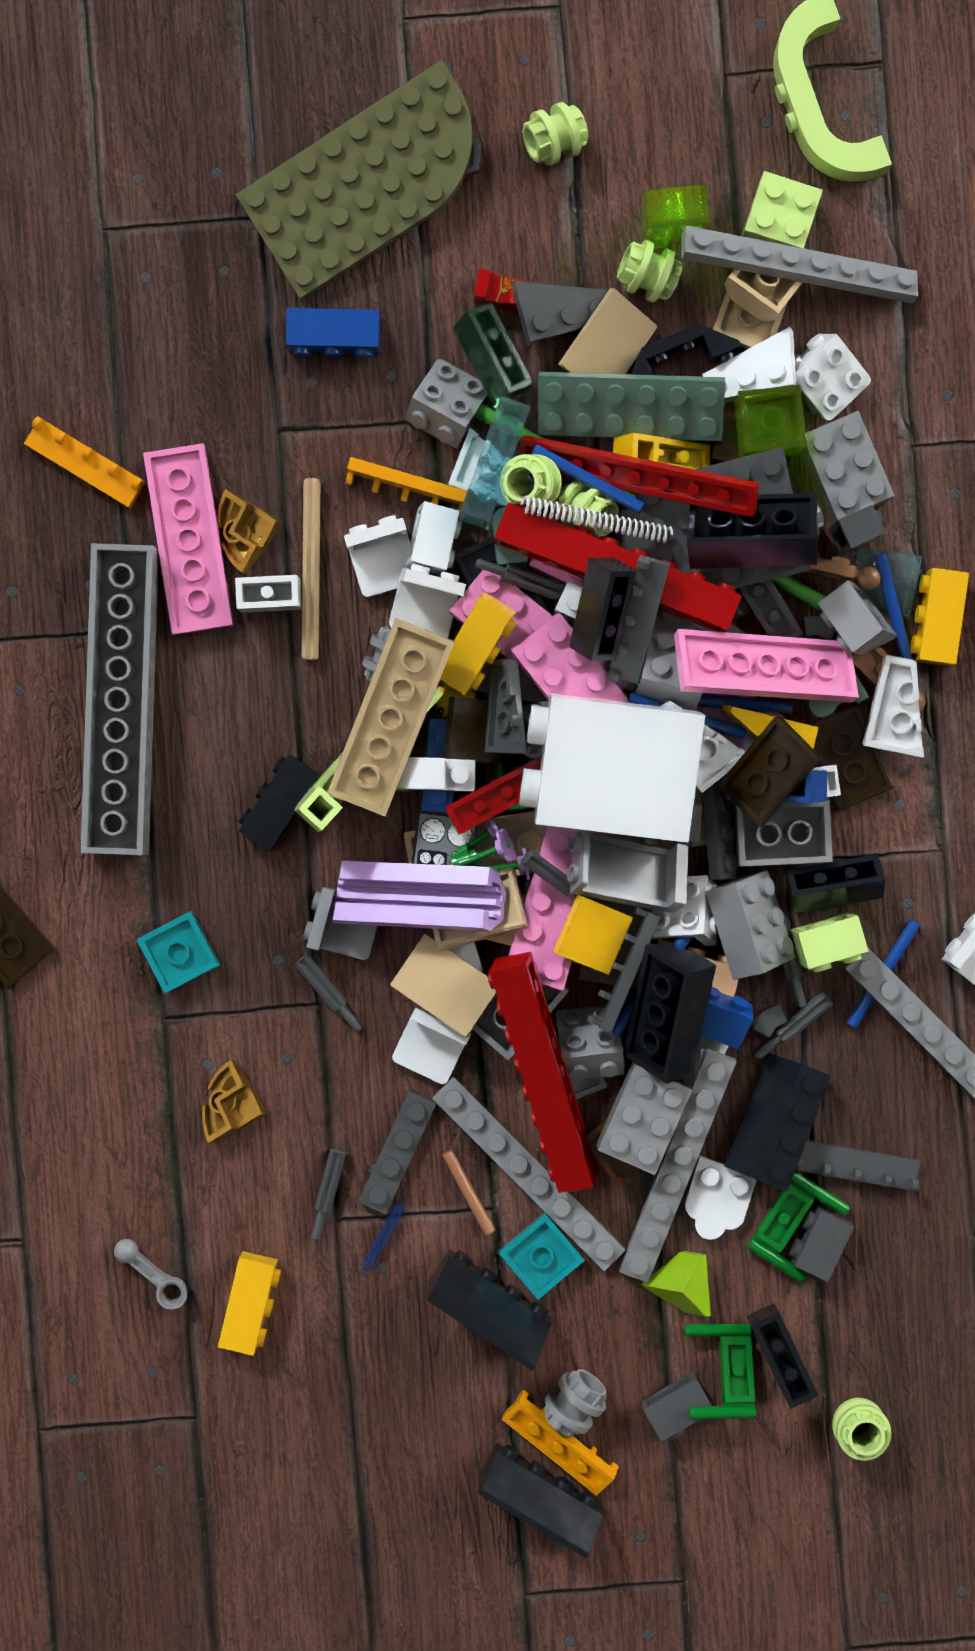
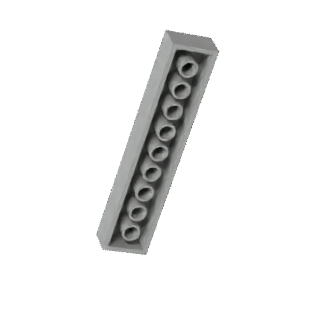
M91 543L81 853L149 855L159 550L153 545Z

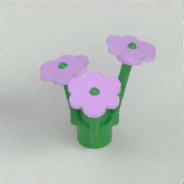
M491 818L484 824L487 830L468 843L458 846V852L450 855L453 866L479 867L482 866L481 859L496 853L501 857H505L507 862H513L517 859L516 863L490 866V868L498 871L513 866L515 870L519 869L520 875L526 874V880L530 881L529 869L521 865V861L526 854L525 847L522 848L523 856L517 857L514 843L509 838L507 831L504 828L499 830L500 826L495 824ZM490 835L493 839H496L495 846L479 853H477L475 848L470 850Z

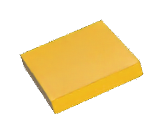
M577 895L553 952L609 975L633 917Z

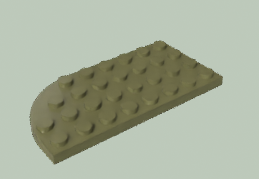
M440 60L235 194L301 301L432 217L454 196L463 182L469 167L473 148L472 122L464 95L443 60Z

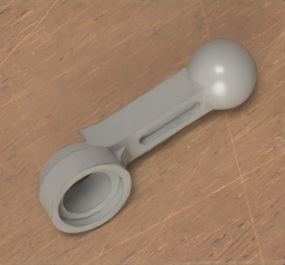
M122 1239L115 1245V1258L121 1263H129L157 1287L156 1298L162 1307L170 1310L177 1309L185 1303L188 1290L183 1280L172 1277L160 1270L139 1252L138 1246L133 1240ZM168 1285H176L181 1290V1294L175 1299H170L165 1296L163 1290Z

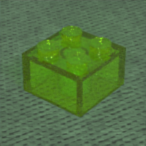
M706 184L644 191L639 209L642 240H649L654 243V249L668 247L669 243L681 242L682 244V231L686 225L708 229L710 215Z
M800 385L737 392L733 404L740 458L781 447L784 449L785 457L801 455L807 447Z

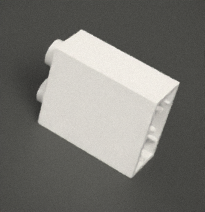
M550 693L548 707L531 706L527 743L543 745L540 770L523 769L519 806L535 808L534 819L535 824L688 843L706 715L693 710Z

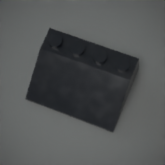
M449 1249L429 1280L427 1301L533 1371L552 1324L551 1316L548 1315L550 1311L537 1301H534L532 1304L524 1299V1293L514 1285L509 1284L506 1287L497 1281L499 1277L490 1269L483 1267L481 1270L473 1265V1259L463 1251L458 1250L455 1253Z

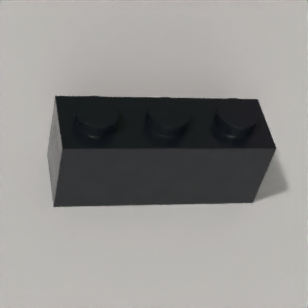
M614 557L589 558L569 645L571 649L590 661L616 660L636 576L635 569Z
M291 754L287 758L282 756L272 770L276 775L270 784L264 782L255 796L259 801L253 810L248 807L238 822L242 825L239 829L240 833L268 851L274 850L297 815L294 811L296 806L322 775Z
M878 854L786 870V890L792 914L880 899L884 896L885 877Z
M773 1303L747 1315L746 1317L790 1409L817 1397L818 1394L775 1304Z

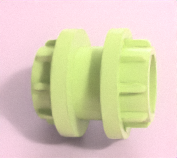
M564 102L552 105L550 116L544 110L532 112L530 121L525 122L523 125V140L528 154L535 162L543 161L548 166L560 161L561 152L567 158L578 156L581 152V147L585 146L588 141V129L583 114L576 106H568Z
M644 240L642 244L630 243L617 272L618 281L625 284L624 290L634 294L638 287L646 290L645 299L652 303L658 298L662 300L669 299L678 284L682 272V263L675 259V252L666 248L661 255L653 252L654 243L649 240Z
M524 454L512 458L506 463L500 476L501 492L505 500L513 505L521 504L523 497L526 495L529 499L534 497L535 500L540 498L541 502L544 499L547 503L549 501L554 502L559 496L562 487V477L558 466L550 458L538 454ZM530 472L533 474L535 481L532 492L529 490L527 483ZM533 501L530 503V509H532ZM537 502L535 509L539 508V502Z
M577 480L571 484H565L554 503L558 502L559 505L562 503L565 506L570 505L571 508L576 506L577 509L582 507L583 510L588 508L589 511L594 510L595 513L600 511L601 514L606 512L607 515L612 514L613 517L619 516V507L614 500L601 494L599 490L590 488ZM557 505L555 506V509H554V514H555V515H556V512H557ZM562 506V508H561V510H560V515H559V518H560V519H561L562 513H563V506ZM568 508L567 511H566L565 520H564V522H562L561 524H564V525H566V526H569V527L573 528V527H574L573 519H574V516H575V509H574L573 512H572L571 522L568 524V522H567V518H568V515H569V508ZM581 510L578 514L577 523L575 525H579ZM586 511L584 515V521L581 526L590 530L591 536H594L596 538L607 536L610 533L609 526L611 523V517L608 520V526L606 531L603 530L605 515L602 519L601 528L598 530V514L596 517L595 527L592 529L591 523L593 519V513L590 516L589 526L586 527ZM617 518L614 521V527L617 523Z
M865 1398L849 1399L843 1402L833 1415L832 1430L842 1450L850 1457L862 1461L872 1460L883 1454L889 1446L891 1440L889 1421L881 1409L871 1400ZM861 1423H870V1427L865 1433L852 1435L856 1426Z

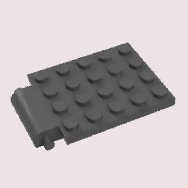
M783 447L694 469L758 482V495L793 493ZM635 492L636 498L645 503L642 512L638 514L615 501L619 507V518L624 516L625 519L630 517L631 521L636 519L637 522L639 520H642L643 523L648 521L649 524L653 522L655 525L660 524L661 527L663 525H666L667 528L671 526L674 531V535H671V530L669 529L667 541L663 544L662 539L665 529L663 528L660 542H657L656 538L659 527H657L655 539L651 541L650 538L653 526H651L649 538L645 540L646 524L643 537L640 539L641 523L638 526L637 536L633 537L635 522L632 524V531L630 536H628V520L625 533L622 535V519L617 534L615 533V527L613 528L614 539L620 543L619 547L629 551L632 548L640 549L648 553L650 558L675 563L678 565V570L687 574L690 571L698 572L708 578L707 582L717 586L719 583H725L734 588H739L810 571V565L690 569L687 549L690 504Z

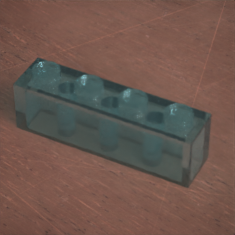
M503 396L500 397L460 510V521L489 530L502 493V476L509 469L506 463L514 458L529 417V405Z

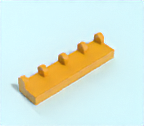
M39 416L33 420V429L24 442L26 446L126 507H132L146 484L141 478L123 469L118 464L72 438Z
M350 457L347 466L346 485L352 486L356 475L374 481L373 493L378 494L380 485L383 483L403 489L401 501L404 502L408 501L411 491L433 498L431 503L438 505L439 500L459 505L457 509L459 511L458 517L463 518L469 498V491Z
M522 1390L516 1401L505 1411L501 1420L597 1496L615 1479L619 1466L614 1462L608 1465L596 1455L597 1448L593 1445L587 1448L574 1436H565L554 1429L545 1417L544 1408L540 1410L527 1399L529 1393Z

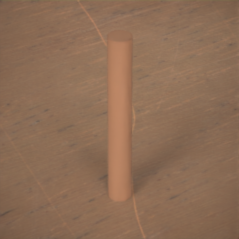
M453 1149L446 1151L442 1156L485 1235L491 1234L496 1229Z

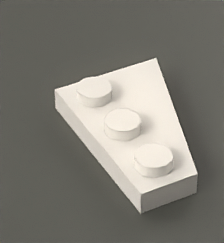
M884 654L862 743L864 746L924 758L921 736L922 725L919 711L917 663L915 660Z
M669 700L660 706L682 709ZM705 724L696 789L700 793H703L727 774L746 752Z

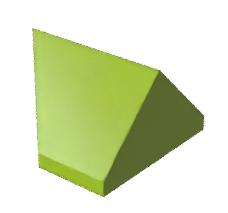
M688 1251L679 1252L653 1273L648 1283L642 1282L640 1286L684 1313L705 1317L711 1316L706 1254Z

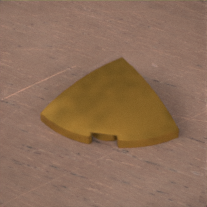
M225 489L218 508L217 523L218 527L223 528L226 543L222 542L221 546L227 558L240 572L246 573L270 544L282 521L241 496Z
M233 1059L229 1060L217 1071L208 1086V1089L213 1091L209 1097V1105H203L202 1123L207 1142L213 1143L268 1114L254 1087Z

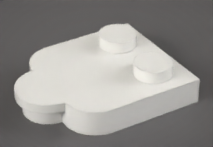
M699 1155L685 1196L684 1206L688 1215L695 1219V1228L698 1234L705 1239L712 1240L720 1237L725 1229H735L743 1223L756 1179L724 1167L725 1163Z

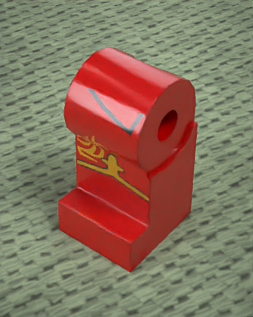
M479 268L474 291V303L504 310L518 311L511 282L528 281L492 274L490 270Z

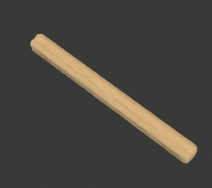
M316 478L304 479L302 659L317 660L319 658L321 482Z

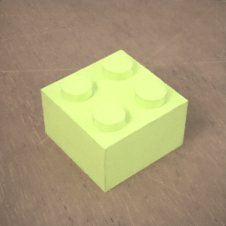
M764 171L758 184L742 236L804 248L823 190Z
M844 913L790 929L800 965L814 972L832 968L831 962L843 961L845 964L862 959V953L869 952L858 915Z

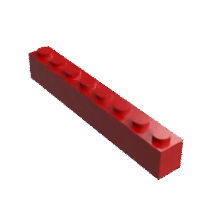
M508 503L494 536V544L582 579L585 578L589 558L614 557L636 570L639 556L649 557L648 553L640 549L632 548L629 551L619 547L620 543L612 538L603 537L601 540L591 536V531L582 526L574 525L571 528L561 524V519L559 518L556 521L554 515L551 520L549 519V514H547L546 518L541 515L538 517L536 513L532 516L530 506L528 514H525L526 504L513 505ZM661 560L669 562L670 567L658 609L715 632H727L742 595L736 593L737 589L725 583H719L717 586L707 582L708 578L703 574L690 571L687 574L678 570V565L675 563Z
M532 952L496 958L488 971V982L491 989H495L497 994V1011L501 1018L504 1017L507 1026L505 1030L506 1040L510 1046H513L515 1052V1069L517 1073L522 1075L524 1081L523 1094L526 1101L531 1103L532 1123L535 1128L539 1129L541 1135L540 1148L542 1154L547 1155L549 1161L548 1173L550 1180L556 1183L558 1193L593 1188L598 1176L597 1165Z

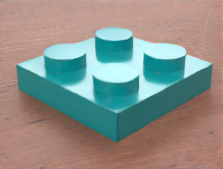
M193 911L136 939L164 994L220 965Z
M545 1212L498 1251L499 1255L537 1300L585 1261L580 1252Z

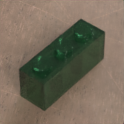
M488 303L466 311L455 324L453 330L494 408L519 400L534 383L492 303Z

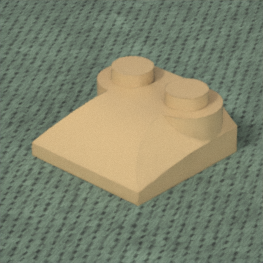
M734 269L724 285L725 291L732 301L757 319L771 322L778 317L803 282Z

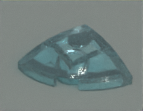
M857 549L856 563L859 570L865 566H873L877 569L874 555L886 553L902 617L908 619L917 587L922 555ZM880 582L875 589L870 591L876 597L874 602L888 612Z

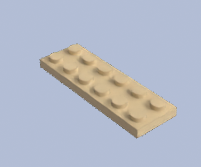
M395 618L327 792L329 795L386 816L455 643L454 640Z

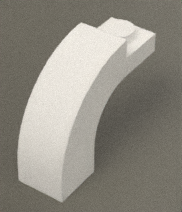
M409 757L396 791L442 790L473 792L475 789V760Z

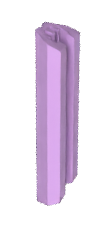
M342 861L332 923L491 931L503 921V909L507 893L498 871L490 867Z

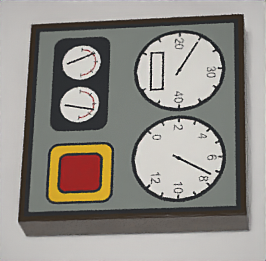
M418 810L411 864L453 865L450 855L458 852V846L468 843L477 836L478 825L458 835L447 814Z

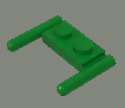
M795 1171L788 1192L781 1190L754 1232V1236L748 1241L746 1248L795 1280L804 1282L807 1278V1273L795 1267L792 1262L779 1255V1253L782 1252L814 1202V1198L841 1215H847L850 1211V1206Z
M750 1324L685 1325L684 1334L687 1337L720 1336L722 1403L724 1404V1406L690 1407L688 1410L689 1418L692 1420L755 1418V1387Z

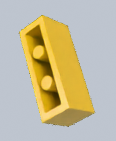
M931 568L926 571V575L921 576L919 593H923L922 603L917 606L914 619L915 623H918L917 636L913 635L910 645L911 653L914 654L913 660L916 662L948 667L956 665L969 573Z
M486 592L479 596L454 639L455 643L440 680L464 695L471 691L472 688L477 691L486 677L482 673L487 663L492 665L501 651L498 644L502 637L508 638L514 630L517 622L513 619L517 611Z
M245 1251L241 1253L218 1348L254 1356L257 1347L263 1348L267 1329L262 1328L264 1317L270 1318L274 1299H270L269 1296L271 1288H277L281 1275V1270L276 1269L278 1259Z

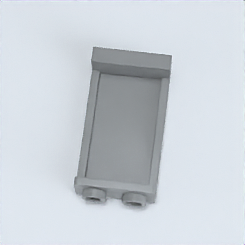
M579 830L572 835L569 843V851L572 853V864L567 874L568 882H571L570 894L668 913H675L687 904L688 846L676 844L668 850L591 834V831Z

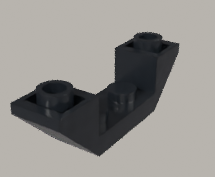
M697 324L642 347L631 375H653L649 366L650 363L653 366H658L667 362L670 359L669 355L678 351L681 354L689 353L699 347L697 343H701L709 365L717 361L720 365L735 357L741 344L738 339Z

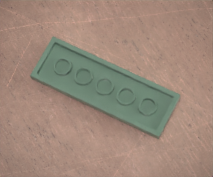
M539 372L538 435L615 438L630 433H639L676 440L722 441L725 377Z

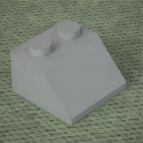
M848 580L818 603L823 610L820 613L821 618L829 628H836L841 635L837 640L848 653L852 651L855 654L862 655L897 637L895 631L866 591Z

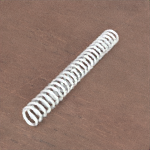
M527 495L523 497L520 504L523 505L526 500L525 514H528L530 503L533 501L531 515L533 516L536 504L539 502L537 516L539 517L542 506L545 503L544 518H546L548 507L551 504L550 520L553 518L554 509L557 505L556 521L559 519L560 510L563 506L562 522H564L566 511L569 508L568 524L571 522L572 512L575 509L574 525L577 523L578 514L581 510L580 526L583 524L584 515L587 511L586 527L589 526L590 516L593 513L592 529L595 527L596 517L599 514L598 530L601 528L602 519L605 515L603 530L606 531L608 520L611 517L610 532L613 531L614 521L617 518L616 534L619 532L620 522L623 519L622 535L625 533L626 523L629 520L627 535L630 536L632 524L635 522L633 537L637 536L638 526L641 523L640 539L643 537L644 527L647 524L645 540L649 538L650 528L653 526L650 539L651 541L655 539L656 529L659 527L656 541L660 542L664 528L663 544L667 541L669 529L671 530V535H674L671 526L667 528L666 525H663L661 527L660 524L655 525L653 522L649 524L648 521L643 523L642 520L637 522L636 519L631 521L630 517L627 519L624 516L619 518L618 515L613 517L612 514L607 515L606 512L601 514L600 511L595 513L594 510L589 511L588 508L583 510L582 507L579 509L576 506L571 508L570 505L565 506L564 503L561 505L558 502L553 504L552 501L547 503L545 499L541 502L540 498L535 500L534 497H531L529 499Z

